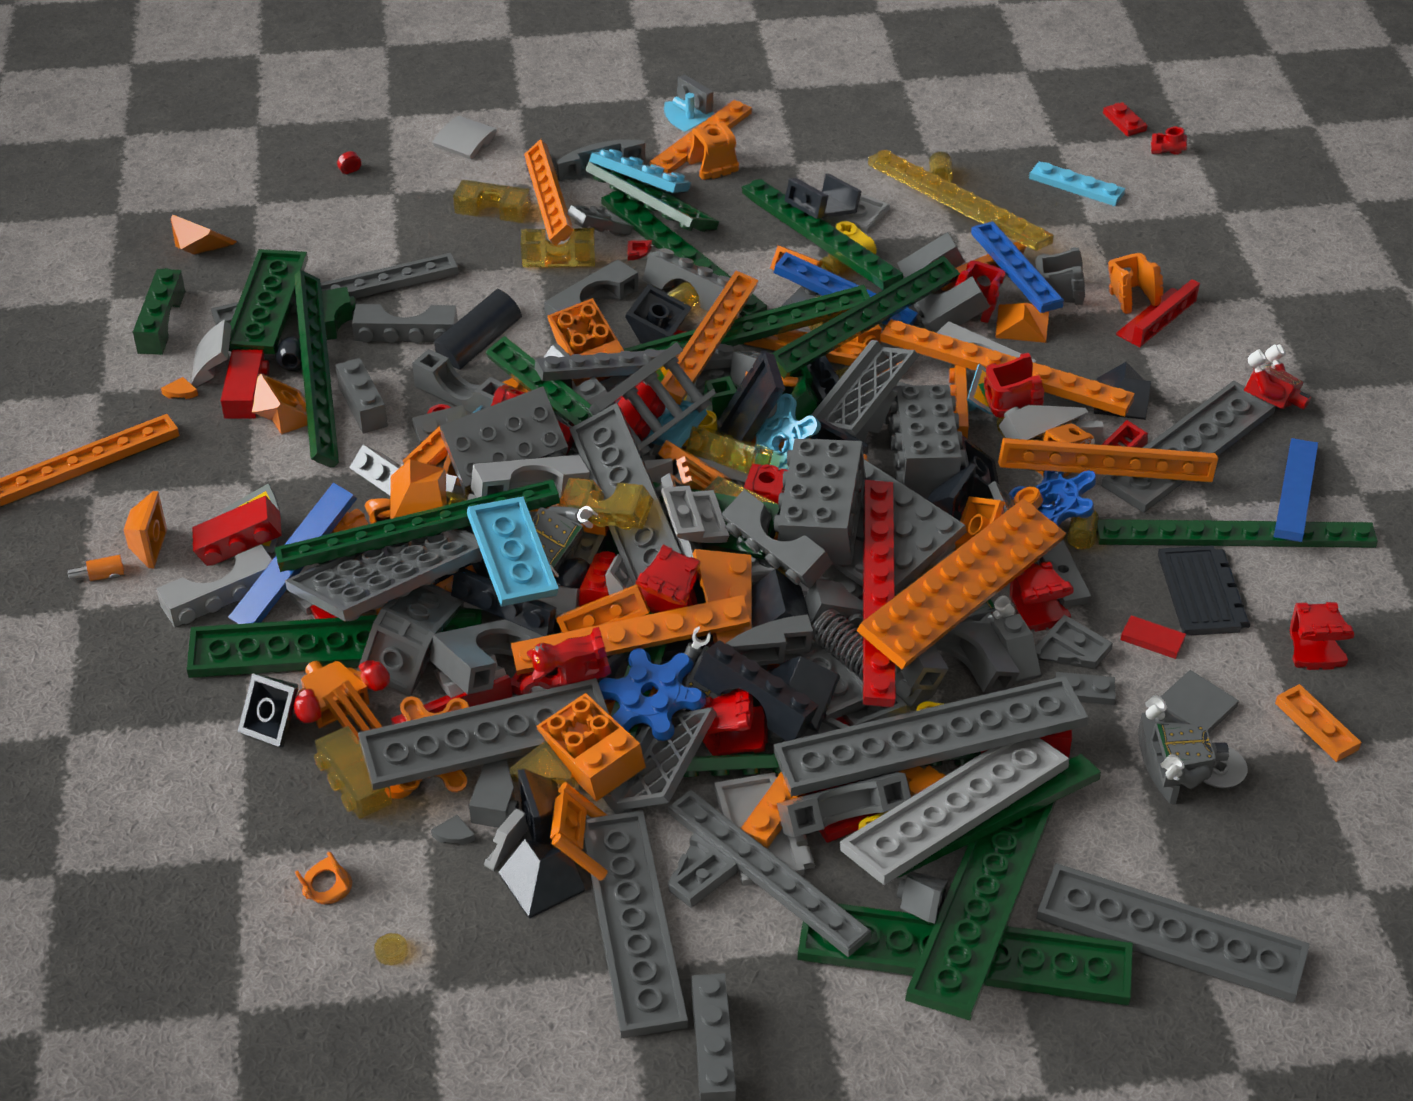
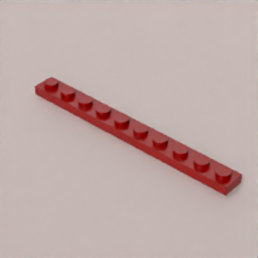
M865 480L863 621L894 598L893 482ZM863 637V705L894 707L895 663Z

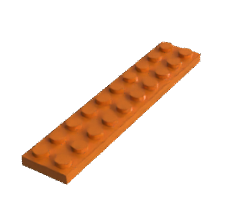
M1023 498L865 619L859 625L857 632L903 670L1059 544L1067 533Z

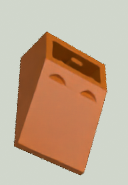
M593 298L548 315L557 344L570 356L573 354L594 355L599 352L609 354L624 351ZM608 376V377H595V378H596L598 381H602V380L607 379V378L612 377V376ZM580 378L572 380L577 387L581 385L584 381H587L591 378Z
M586 693L536 726L577 783L596 802L646 768L640 743Z

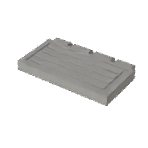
M775 773L716 782L715 792L721 813L741 828L776 780ZM782 828L769 848H766L801 876L804 875L805 869L815 867L810 848L807 846L808 841L805 834L792 837L785 835ZM738 869L742 886L756 884Z

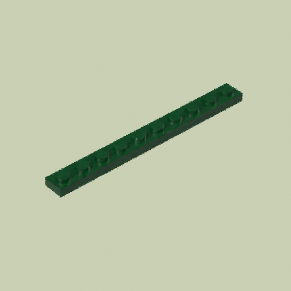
M762 179L753 180L751 183L742 186V193L752 202L882 290L903 279L901 271L821 218L816 219L785 202V195Z
M613 191L601 197L602 205L634 226L633 229L646 240L652 241V245L658 250L661 248L672 250L674 255L689 258L694 261L693 264L699 267H708L713 270L714 274L731 278L730 275L640 204L627 198L626 193ZM752 294L740 315L744 317L767 311V305Z
M943 256L771 354L775 356L782 378H787L955 281L960 273Z
M300 269L294 275L310 456L311 460L331 468L339 463L321 279Z
M860 285L737 318L720 344L733 347L830 321L867 300L870 296L865 286ZM696 330L628 347L624 351L666 350L676 342L681 348H684Z
M552 479L275 547L280 572L294 571L304 566L316 563L322 564L344 556L351 557L357 553L373 549L379 550L385 546L397 543H408L425 536H436L442 532L464 529L471 525L467 515L469 506L524 497L529 511L549 508L560 503L559 493Z
M1096 520L1099 545L1376 548L1378 543L1372 522L1306 521L1303 540L1298 542L1275 538L1276 521Z
M981 751L947 760H954L955 765H964L981 755ZM774 753L694 756L683 777L699 776V771L711 770V775L722 776L730 775V769H742V774H759L760 768H772L773 773H781V769ZM943 760L926 764L924 766H941L943 765Z

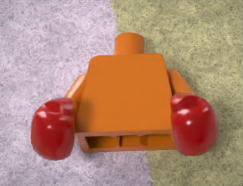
M372 660L361 663L359 665L360 671L350 667L346 668L338 661L324 667L319 661H313L306 666L305 672L307 675L301 679L303 688L298 691L295 698V714L304 723L316 722L319 728L330 724L337 719L322 697L344 681L349 680L366 705H369L367 688L373 691H380L386 688L390 683L388 670L381 662ZM342 690V692L345 694V696L348 698V700L350 701V703L353 705V707H354V708L356 709V711H357V710H358L357 707H356V706L354 705V703L351 701V699H350L349 696L346 694V692H345L344 690ZM334 696L333 699L345 716L348 715V712L337 696Z

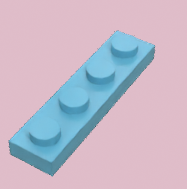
M1039 161L1029 175L1031 180L1112 206H1116L1125 193V188L1113 183L1078 174L1072 170L1056 167L1047 162Z

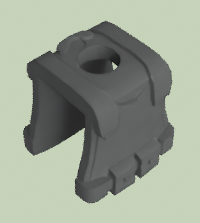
M1079 247L1071 248V250L1059 254H1042L1037 256L1036 270L1062 297L1064 302L1083 305L1085 284L1082 254Z

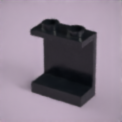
M828 173L825 174L822 192L797 178H790L784 201L812 217L820 219L857 213L862 191Z

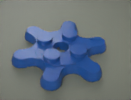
M1044 471L1043 481L1035 486L1043 497V503L1037 509L1057 526L1070 517L1088 518L1093 514L1094 504L1092 500L1081 498L1086 491L1096 485V475L1093 471H1084L1071 479L1063 478L1064 472ZM1018 486L1010 491L1009 494L1013 497V500L1021 489L1026 488L1025 486ZM1055 501V504H1056V505L1053 506L1052 504H1049V503Z
M641 648L634 649L628 659L631 668L626 677L621 679L604 678L598 684L604 700H614L620 705V709L612 715V718L627 732L638 723L648 724L652 729V735L659 741H666L674 735L675 728L671 719L676 711L680 709L698 710L706 703L705 694L701 690L682 685L683 678L691 672L694 666L693 660L684 653L675 655L666 664L656 665L651 663L648 652ZM652 686L658 690L652 697L642 695L648 689H652Z

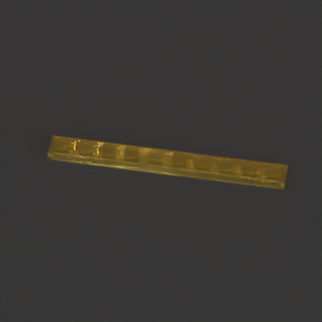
M881 150L868 157V165L982 224L993 221L1007 237L1035 251L1053 244L1054 234L1044 230L1042 227L1036 226L1026 221V219L1018 217L1008 210L1002 209L990 201L984 200L974 195V193L966 191L956 184L950 183L940 176L924 170V168L892 154L891 151Z

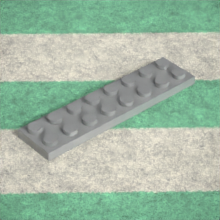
M1039 737L989 749L840 841V851L885 885L1067 769L1069 758Z

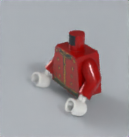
M1278 344L1268 348L1265 355L1260 349L1253 352L1248 358V363L1254 370L1244 391L1282 409L1293 404L1304 410L1309 404L1311 396L1300 391L1304 382L1287 373L1284 363H1280L1279 359L1285 355L1284 348ZM1267 359L1271 362V363H1267V364L1261 365V364L1265 363V362L1267 361Z

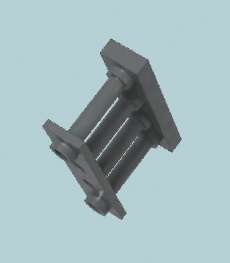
M677 342L602 396L589 408L590 412L595 415L612 406L622 397L625 400H629L654 432V434L642 442L628 424L641 456L651 450L648 446L694 410L700 413L712 403L709 399L716 394L712 389L703 396L677 363L679 362L677 356L683 351ZM661 368L669 369L694 401V404L686 410L682 411L657 378L659 376L657 371ZM642 382L645 385H650L673 415L674 419L666 425L662 426L637 394L639 390L636 387Z

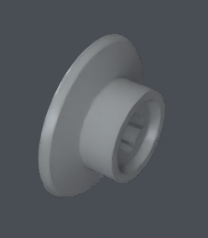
M1228 747V760L1215 761L1211 777L1203 782L1217 788H1229L1241 783L1248 771L1245 759L1236 750Z

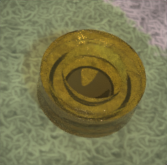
M388 933L381 936L374 946L377 960L384 965H396L402 962L408 954L405 938L396 933Z

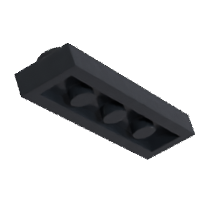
M463 567L454 573L451 596L542 636L553 634L557 607L538 599L501 607L491 579Z

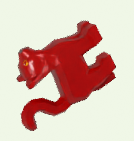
M593 628L590 635L568 638L557 645L542 642L537 644L534 649L527 651L528 658L532 660L534 672L522 680L519 689L525 695L529 694L534 686L551 689L590 679H599L611 674L600 628ZM558 667V674L553 678L545 676Z

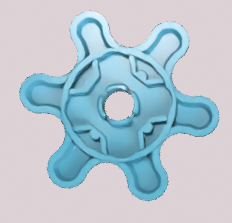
M782 394L777 402L776 413L771 418H767L757 432L754 448L742 456V467L750 471L752 464L755 463L773 465L779 469L789 470L787 466L788 450L793 449L794 439H809L816 435L821 428L820 422L814 416H807L801 421L796 420V400L790 394ZM784 438L787 441L784 442L782 451H780L779 444L781 439Z

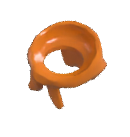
M371 499L365 503L366 511L370 517V524L390 519V499Z
M331 852L327 853V858L311 867L306 872L304 878L298 870L295 871L297 878L303 885V896L306 899H312L324 905L335 903L346 897L353 883L350 874L339 865ZM324 871L334 872L336 882L331 889L325 892H317L313 889V880L319 873Z

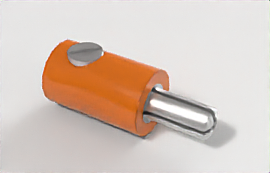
M121 555L86 561L87 567L68 570L70 580L89 576L90 581L124 575Z

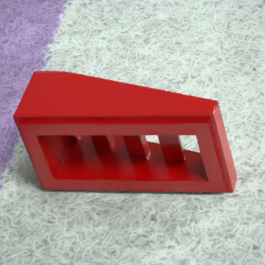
M1126 420L1101 445L1121 446L1118 444L1121 442L1127 447L1142 448L1148 443V433ZM1125 437H1127V438H1129L1130 440H1132V442H1129L1128 440H1126Z

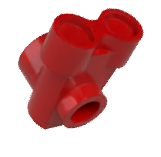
M1181 127L1168 128L1165 134H1152L1151 154L1170 152L1171 154L1178 155L1183 150H1187V135H1184V129Z

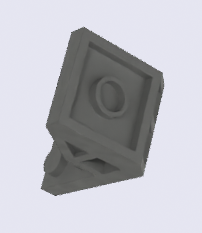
M434 584L420 586L412 590L405 597L394 598L388 601L381 608L373 623L360 664L367 660L381 662L390 674L388 686L411 696L430 661L433 634L441 633L462 610L464 601L451 596V592Z

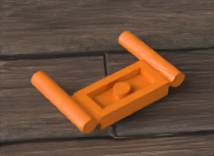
M565 782L558 790L560 795L555 798L551 830L552 844L601 881L606 877L608 870L582 850L586 814L591 818L607 816V814Z

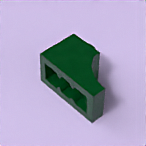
M347 287L322 291L327 340L336 339L340 326L348 320H353L352 311H355L356 303L354 296L349 297Z

